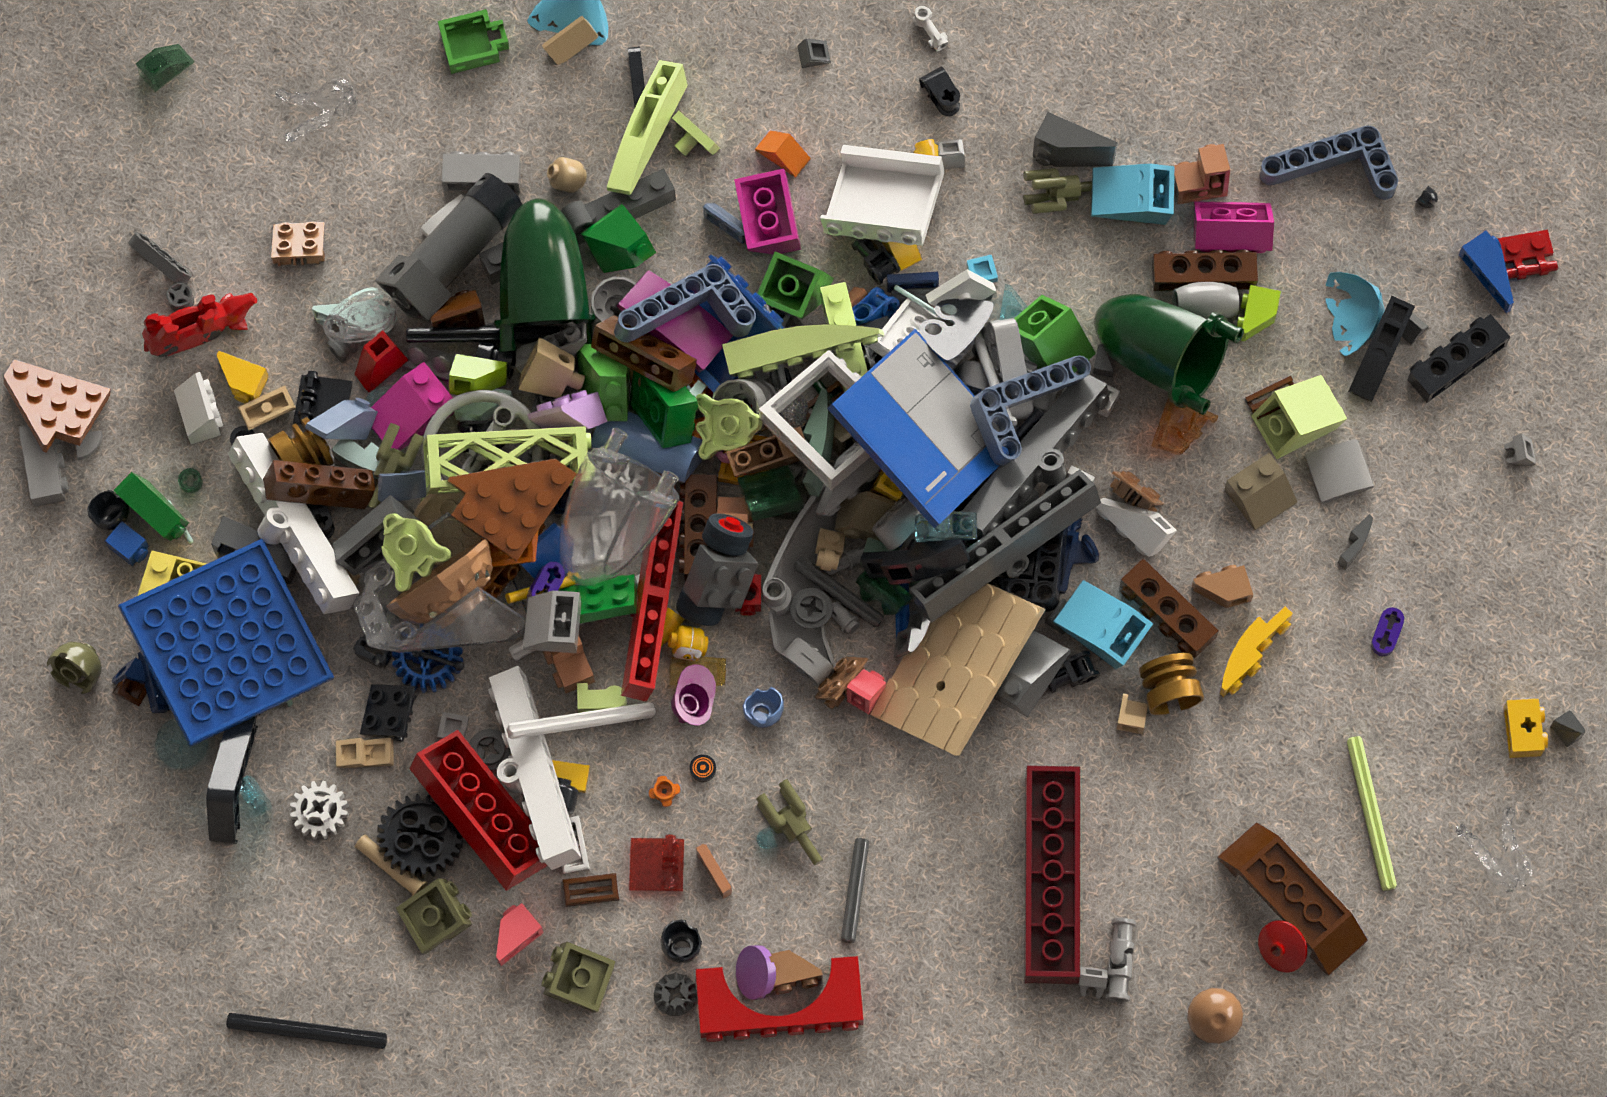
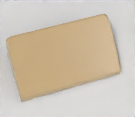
M580 16L546 41L542 47L554 62L559 65L596 40L598 34L583 16Z
M282 386L238 407L248 430L296 409L286 386Z

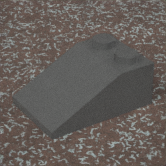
M1047 112L1034 139L1033 157L1043 166H1113L1118 142Z
M1033 630L995 694L994 699L1028 717L1071 651Z

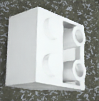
M200 372L195 373L174 390L191 444L220 436L219 427L223 426L209 380H203Z

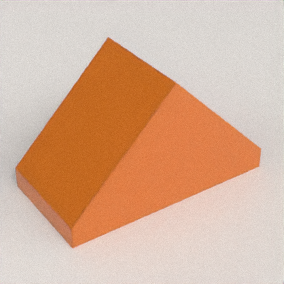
M770 130L755 148L758 153L795 178L811 159L791 134Z

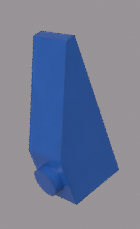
M1484 231L1463 245L1459 256L1507 314L1511 311L1514 301L1503 251L1499 240L1495 236H1491L1487 231Z

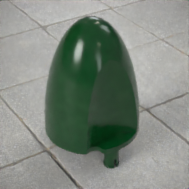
M540 198L526 201L511 218L503 240L500 270V320L494 321V326L499 328L500 352L517 351L514 327L563 323L579 324L585 322L587 342L585 344H592L591 323H594L596 318L595 314H589L584 269L573 228L565 215L553 203Z
M1140 294L1121 295L1107 300L1098 308L1094 318L1096 335L1110 357L1141 378L1167 391L1168 398L1173 405L1179 408L1188 407L1199 412L1201 415H1204L1210 407V400L1201 396L1215 379L1224 360L1229 340L1237 344L1244 335L1243 328L1229 323L1227 318L1220 313L1212 312L1209 318L1205 319L1180 307Z

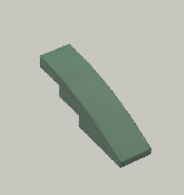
M821 389L803 434L807 442L830 463L833 448L834 415L827 408L833 402L827 389ZM808 469L803 483L809 495L819 497L824 483Z

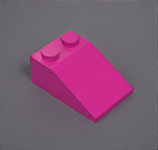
M423 362L399 379L371 407L378 411L372 429L382 441L390 423L398 425L400 428L391 448L401 451L410 444L414 434L424 435L432 416L453 397L426 363Z

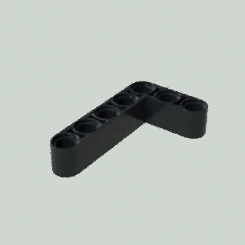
M1049 485L1046 488L1045 493H1047L1049 490H1051L1057 485ZM1068 527L1038 547L1034 580L996 577L989 584L1013 595L1018 591H1025L1026 593L1021 597L1022 599L1046 609L1044 612L1054 610L1059 603ZM1050 544L1058 545L1054 550H1046V547ZM1048 568L1055 569V571L1050 575L1043 574V572ZM1044 593L1052 594L1047 600L1040 599V596Z
M257 716L227 729L223 733L206 795L209 841L237 844L238 842L236 834L237 829H240L239 792L258 729L256 725Z

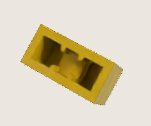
M1539 699L1507 700L1503 708L1509 758L1542 756L1545 748H1548V736L1542 730V723L1545 722L1544 707H1540ZM1523 724H1527V727L1531 729L1530 733H1527L1526 728H1522Z

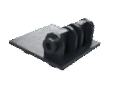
M308 371L307 375H301L293 424L302 425V419L308 417L311 421L343 400H350L353 381L318 377V372Z
M371 684L360 734L394 737L393 740L404 742V737L407 738L408 736L406 733L408 728L407 722H411L409 715H413L412 707L414 700L417 698L415 695L416 687Z

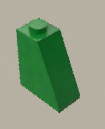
M131 472L113 490L163 538L171 541L180 538L185 533V527L189 522L143 477Z

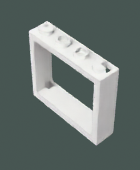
M828 350L760 407L759 417L762 423L832 490L868 460L870 456L863 448H860L835 470L778 414L828 371L847 390L861 378L858 373H852L847 368L843 358L839 359Z

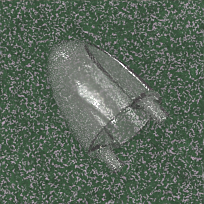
M619 428L612 429L604 447L593 448L591 452H587L572 484L563 513L559 537L561 564L568 578L575 584L582 586H591L604 582L631 564L658 534L679 501V495L674 488L679 480L678 476L665 470L662 473L663 475L660 476L644 464L618 453L628 437V434Z

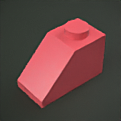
M863 669L847 686V702L870 715L886 687L884 677L871 670L868 672Z
M522 903L517 907L515 905L509 907L503 913V918L500 920L496 958L501 966L543 933L542 926Z

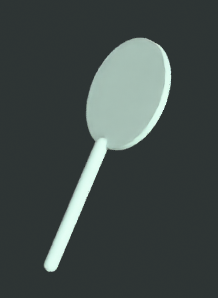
M898 285L894 287L896 291L936 315L935 308Z

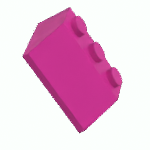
M779 169L734 179L748 251L774 255V252L783 254L802 250L785 170Z
M1194 202L1195 249H1199L1202 252L1225 250L1230 253H1235L1237 250H1251L1257 253L1273 250L1274 218L1271 203Z

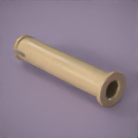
M366 834L355 844L357 850L361 851L408 890L412 896L427 886V881L422 882L416 876L411 878L410 871L408 870L403 875H400V866L391 869L392 859L384 862L383 858L386 852H379V845L373 842Z

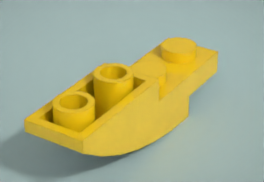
M1286 606L1268 623L1258 617L1241 636L1226 666L1220 689L1222 697H1225L1228 693L1234 695L1242 687L1243 683L1241 681L1247 675L1251 678L1261 669L1260 663L1263 657L1261 653L1267 650L1273 643L1271 638L1277 633L1281 636L1290 628L1292 624L1289 621L1293 613Z

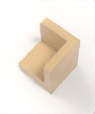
M1123 694L1116 730L1143 735L1148 705L1128 700L1129 694Z

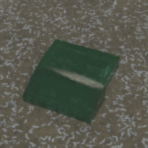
M788 465L737 478L743 499L753 521L804 509L803 500L795 486V479Z

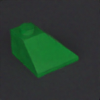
M623 204L581 233L603 273L636 268L656 253L647 234Z

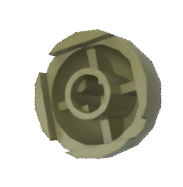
M81 642L65 643L59 646L47 660V667L51 664L53 668L50 672L52 677L58 683L68 688L70 682L84 689L81 694L90 692L101 675V661L96 650L89 644ZM82 675L86 677L82 682L75 683L78 682Z

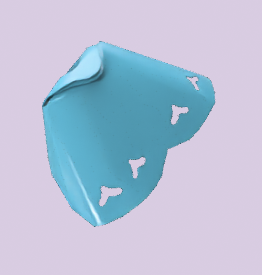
M541 0L527 20L533 28L539 31L547 30L559 33L580 16H583L596 33L600 32L604 36H598L589 45H602L608 38L607 16L600 0ZM538 14V18L540 21L538 22L536 18H532V16H536ZM554 21L558 27L548 26V24Z
M1333 272L1329 274L1326 286L1333 287L1335 285L1334 280L1336 279L1340 284L1336 288L1348 292L1351 296L1349 299L1340 300L1341 302L1338 307L1334 299L1325 298L1328 309L1335 317L1332 326L1334 340L1351 341L1348 344L1352 345L1350 351H1348L1347 346L1340 350L1344 356H1348L1373 338L1385 308L1382 294L1378 287L1357 275ZM1341 325L1347 330L1343 335H1341Z

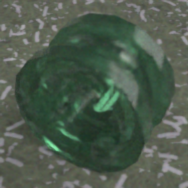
M194 468L184 469L178 476L179 485L184 492L195 493L202 487V477ZM189 475H192L194 479L197 477V480L193 481V486H188L187 482L183 484L184 481L188 480Z

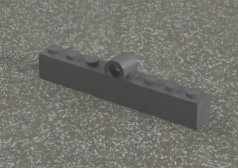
M663 168L639 179L631 195L611 192L585 205L582 201L569 203L561 209V212L572 226L577 243L580 245L585 242L581 233L619 205L623 204L633 218L636 219L675 201V188ZM503 242L479 253L481 265L491 285L500 282Z
M1088 375L1075 385L1065 389L1020 442L1022 450L1019 457L1007 465L1000 466L959 513L957 519L961 532L977 541L1007 519L1014 516L1016 508L1022 501H1026L1030 497L1032 489L1038 482H1044L1047 485H1057L1065 479L1066 470L1063 453L1069 446L1075 444L1078 435L1083 429L1091 425L1094 416L1099 410H1103L1107 406L1109 395L1106 383Z
M1080 469L968 547L966 549L970 556L968 563L944 574L924 579L910 588L917 608L932 623L1003 572L1009 577H1017L1022 574L1029 564L1028 554L1101 504L1095 484Z

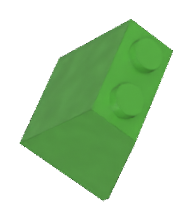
M774 252L758 294L765 300L767 305L804 319L822 304L820 287L831 285L834 278L822 270Z
M1044 295L1039 296L1014 318L1018 324L1023 353L1031 362L1038 365L1037 369L1079 355L1089 361L1096 354L1072 309ZM1072 366L1074 373L1077 371V368Z
M584 344L577 352L578 374L585 376L584 383L578 391L586 390L587 394L598 392L607 421H627L630 397V368L591 348V344Z

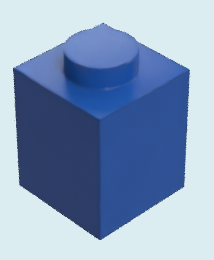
M121 522L105 540L108 548L131 566L136 562H142L148 554L147 549L149 545L146 539L124 522Z

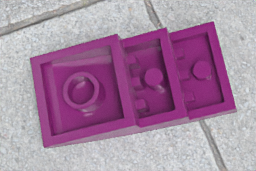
M648 270L617 304V307L624 311L672 284ZM666 301L668 304L674 305L672 302ZM700 305L648 332V334L697 359L695 369L699 373L707 367L723 348L722 344L727 343L733 336ZM645 312L647 316L653 317L652 314Z

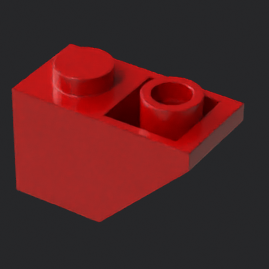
M382 330L363 346L354 375L367 392L370 393L405 364L408 358Z

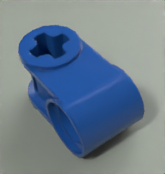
M880 287L873 288L865 298L852 308L856 326L886 316L889 319L892 318L899 309V300L896 297L886 295L885 291Z

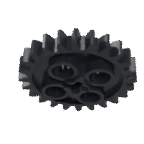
M416 794L415 801H411L408 796H405V804L396 800L395 809L388 806L386 812L388 816H381L380 822L382 824H379L377 827V832L380 834L377 835L376 841L382 844L379 845L378 851L386 852L383 858L384 862L392 859L391 869L397 866L401 867L400 875H403L408 870L410 871L411 878L415 876L416 872H420L422 879L425 878L426 872H430L432 877H435L437 868L444 873L446 871L445 863L453 866V857L459 858L460 856L459 849L463 848L464 841L461 840L463 836L437 803L430 802V795L426 796L425 801H421L419 794ZM405 819H413L416 823L408 825L403 821ZM433 823H439L442 825L443 828L440 830H434L430 827V825ZM418 834H423L422 839L417 838ZM400 843H407L411 847L402 849L398 845ZM434 848L437 853L428 854L425 852V849Z

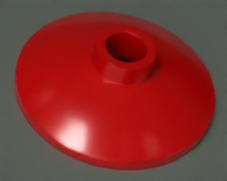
M1275 920L1266 924L1260 931L1258 937L1259 950L1264 960L1272 968L1280 972L1289 973L1298 970L1305 963L1308 953L1307 944L1302 933L1294 925L1286 921Z

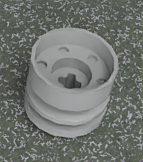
M611 277L603 280L596 286L591 299V314H595L596 318L594 323H591L593 329H595V325L613 316L616 311L622 312L617 307V304L636 284L634 281L625 277Z
M759 378L727 380L719 385L713 393L712 399L717 401L722 399L741 400L755 414L759 415V408L777 393L775 388L765 380ZM762 423L761 429L757 432H763L768 428Z

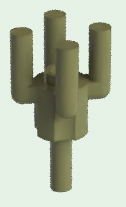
M1056 168L1030 170L1023 173L1024 181H1032L1033 190L1046 189V193L1023 195L1024 204L1031 205L1033 214L1064 211L1067 208L1066 201L1079 200L1081 192L1092 191V181L1080 182L1077 175L1060 176Z
M390 423L376 454V459L379 463L374 475L379 478V474L409 471L424 437L414 434L406 453H403L400 450L391 448L400 427ZM378 485L368 505L372 509L381 503L378 500Z
M785 779L779 783L781 788L779 791L788 803V806L777 812L765 793L756 798L757 806L774 832L777 834L783 832L790 844L798 841L815 866L822 862L823 859L807 836L812 831V828L805 818L806 807L789 780Z

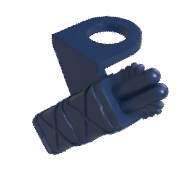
M1081 518L1068 526L1060 589L1061 594H1065L1068 589L1073 564L1096 563L1099 561V551L1090 536L1084 534L1081 541H1079V532H1076V530L1081 528L1080 525L1083 520Z
M140 651L137 653L138 659L135 657L125 664L113 677L112 683L116 685L126 678L145 684L151 712L166 713L170 708Z

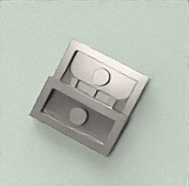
M1358 439L1331 445L1305 455L1323 504L1346 495H1356L1375 487Z

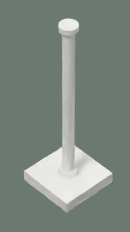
M967 269L926 294L928 303L935 307L940 301L946 299L984 300L996 293V289L992 282ZM950 304L943 305L940 309L950 315H954L957 312V308ZM980 331L976 336L974 345L991 387L1000 382ZM1008 408L1006 409L1013 427L1017 425L1016 418L1011 415Z

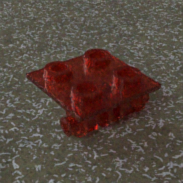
M672 834L665 835V838H631L629 891L683 892L684 839H676V835Z

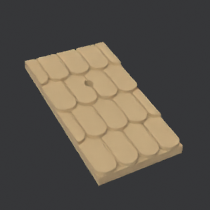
M987 583L934 622H930L927 632L918 647L912 653L903 656L893 677L889 678L870 715L953 755L960 756L1046 609Z

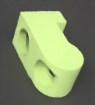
M577 683L578 713L626 706L627 698L621 696L622 688L614 685L603 690H589L588 683Z

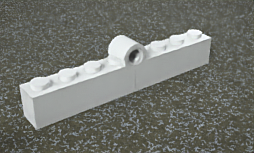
M258 433L236 437L228 455L241 475L243 482L253 495L255 502L265 515L257 530L259 537L268 544L275 545L281 543L291 562L295 565L323 614L350 609L359 595V591L345 568L336 561L333 548L307 505L304 503L266 500L263 478L272 461H279L264 434Z
M519 666L489 677L491 688L488 689L492 701L497 703L498 707L495 715L499 724L504 727L505 732L502 733V738L512 754L508 756V759L503 760L499 764L497 776L509 791L524 794L525 801L522 802V806L526 815L530 816L532 821L529 829L534 840L537 839L539 847L536 848V853L540 862H545L553 870L581 859L545 735L510 739L508 737L506 729L510 723L539 719L527 676Z

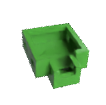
M487 9L438 21L451 74L500 62L498 52L509 49L503 20L490 22ZM499 29L502 38L489 42L487 31Z

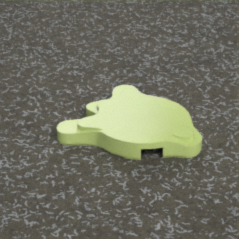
M698 394L696 396L698 409L705 415V420L698 422L696 425V430L702 437L699 456L704 460L711 459L722 450L731 451L747 445L755 433L762 427V420L759 415L755 414L741 400L722 399L717 401L707 394Z
M388 514L383 520V535L385 537L383 546H381L382 553L387 563L394 569L396 589L400 592L408 591L411 588L415 571L422 577L429 576L436 562H446L451 558V551L447 547L439 545L434 540L431 531L421 521L402 518L398 514Z

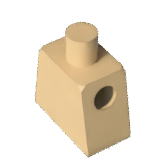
M538 338L520 374L519 390L558 398L561 397L566 386L580 390L585 376L573 372L575 362L573 355L542 338Z

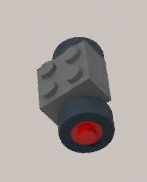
M720 513L712 514L708 518L702 534V538L707 545H699L687 580L681 589L676 603L677 612L685 619L704 626H714L720 622L725 608H742L759 564L747 551L753 537V530L746 522L734 516Z

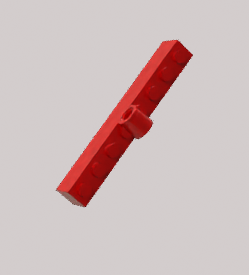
M658 496L650 508L637 589V613L630 614V617H633L621 690V696L645 702L655 689L683 507L682 501Z

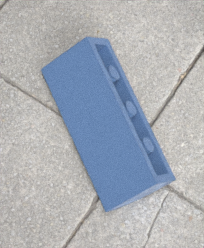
M628 412L627 421H607L596 426L591 441V447L682 482H685L702 462V458L699 456L702 439L692 436L691 443L663 449L640 417L631 412Z

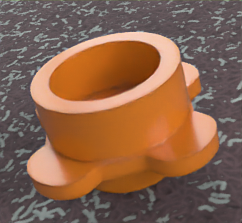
M660 776L657 778L654 788L649 790V797L659 800L662 806L669 807L672 805L674 796L680 793V786L673 784L666 776ZM666 789L667 793H662V790Z

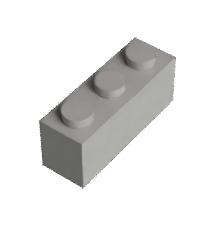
M460 151L443 154L442 185L444 191H469L485 173H490L501 179L514 192H520V155H515L511 152H503L501 154H489L487 152L464 154Z
M28 425L19 427L29 492L34 506L66 501L65 492H69L66 476L62 477L60 470L65 468L62 453H57L56 447L57 444H61V441L55 438L46 453L42 451Z

